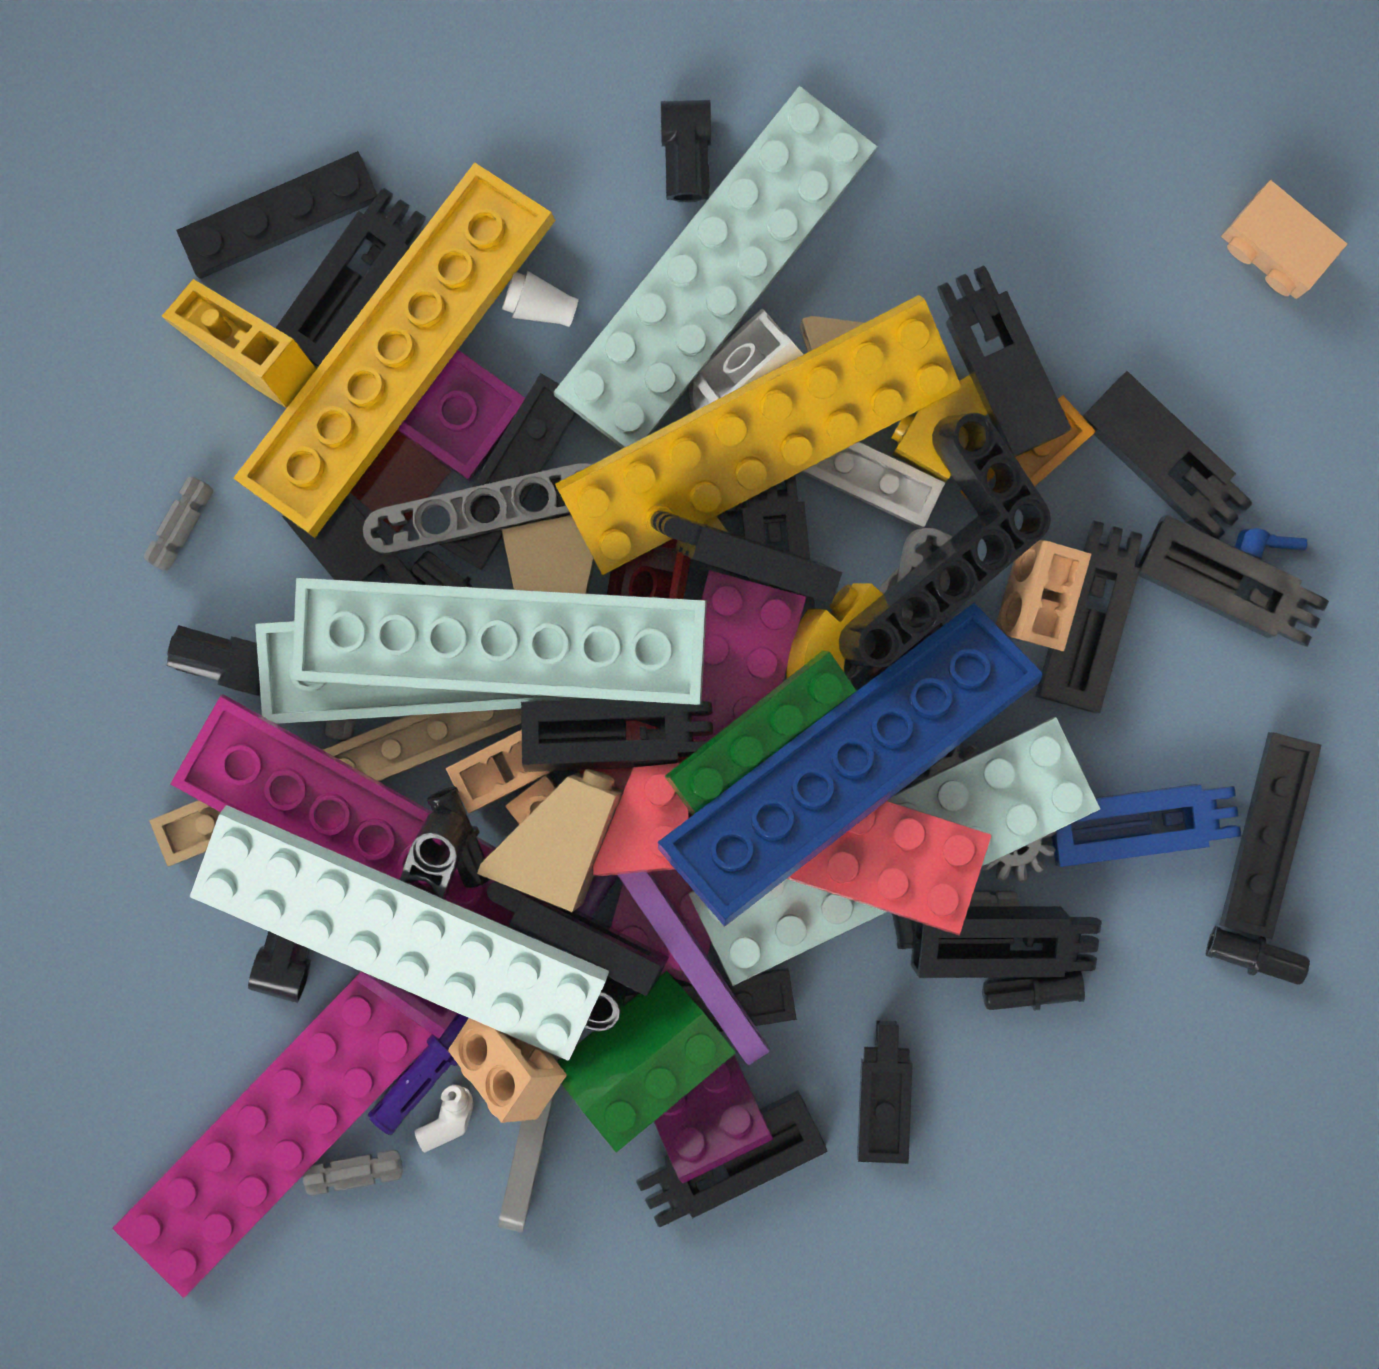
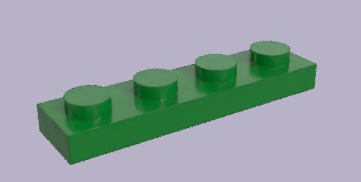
M821 651L664 777L693 816L854 694L856 689L832 654L828 651Z

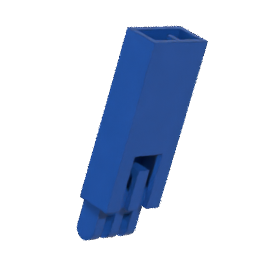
M1191 784L1095 797L1100 810L1055 831V835L1051 836L1052 845L1055 848V865L1065 867L1210 847L1209 841L1240 837V826L1228 825L1220 828L1219 819L1239 816L1238 807L1217 808L1216 799L1235 797V786L1202 790L1201 785ZM1182 808V811L1162 813L1163 826L1184 823L1185 830L1152 834V819L1149 817V812Z

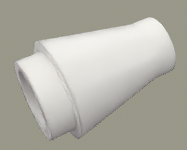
M527 270L526 275L518 272L513 274L504 298L502 310L513 313L512 318L556 323L570 327L579 299L569 296Z

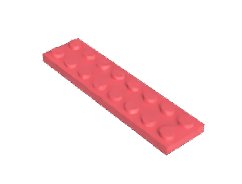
M626 721V740H640V727L646 726V729L658 727L639 721ZM678 757V763H682L688 757ZM633 768L593 770L611 776L615 779L613 786L624 790ZM581 770L580 773L584 775L585 770ZM886 801L787 879L960 936L992 835Z

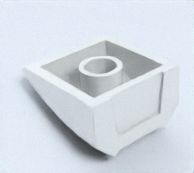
M762 308L721 345L688 388L691 409L694 412L804 354Z

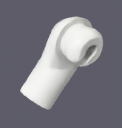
M450 1085L445 1088L440 1097L442 1104L438 1119L415 1129L417 1142L424 1153L462 1136L467 1131L474 1102L472 1094L465 1087Z

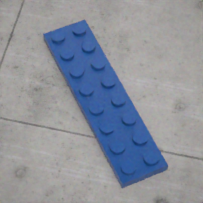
M974 602L658 841V850L725 927L1041 681L1043 673Z

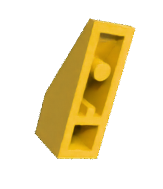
M195 279L187 285L162 315L169 324L242 380L285 408L289 406L316 370V367L293 338Z
M970 375L959 381L961 389L919 410L915 417L909 415L901 419L891 436L892 439L899 442L892 455L943 482L950 478V472L934 449L932 434L937 423L947 416L968 413L987 415V411ZM962 426L959 431V441L965 449L968 444V433Z

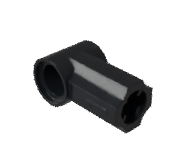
M710 100L661 101L662 147H665L666 199L677 202H697L709 199L708 146L711 145Z
M178 625L170 640L166 666L196 676L218 680V685L261 696L257 643L231 636V639H226Z
M268 931L264 947L261 946L254 960L248 989L298 1003L303 994L310 971L311 960L307 959L310 949Z

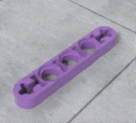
M652 873L618 874L744 1061L751 1065L769 1053L770 1048Z

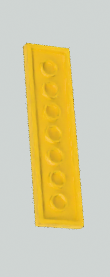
M474 162L233 479L315 538L512 279L513 274L519 270L556 221L552 212Z
M917 295L565 478L555 485L601 574L604 575L673 539L653 529L650 520L655 512L665 511L704 523L962 387L927 302L923 297Z

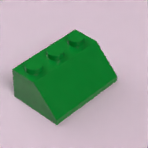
M666 970L660 975L655 987L647 996L638 993L622 1006L619 1019L613 1027L602 1031L593 1030L576 1044L569 1061L559 1058L557 1063L567 1074L561 1084L617 1153L736 1052L705 1013Z

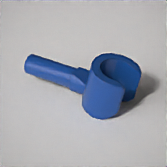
M1253 528L1241 530L1234 547L1261 560L1266 546L1305 551L1307 539L1276 536L1266 530Z

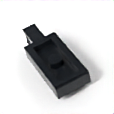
M877 1020L875 1047H864L860 1068L858 1162L908 1164L913 1064L910 1060L909 1048H898L899 1025L897 1021Z

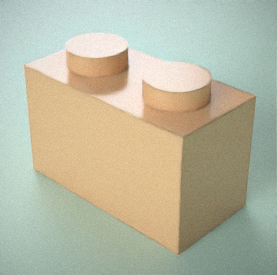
M1272 180L1257 192L1221 235L1229 243L1227 248L1235 258L1245 264L1253 263L1267 275L1265 280L1271 288L1283 296L1291 295L1295 299H1298L1311 289L1347 246L1343 239Z

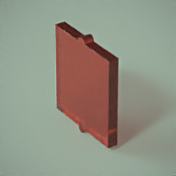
M396 430L350 493L373 512L380 508L430 497L451 471L429 452ZM413 511L404 513L408 522L413 518ZM388 518L383 519L397 533L401 532L407 525L393 526Z

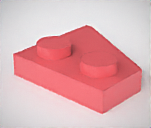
M680 763L633 767L593 865V875L606 876L675 869L658 850V841L691 817L687 807L664 777Z

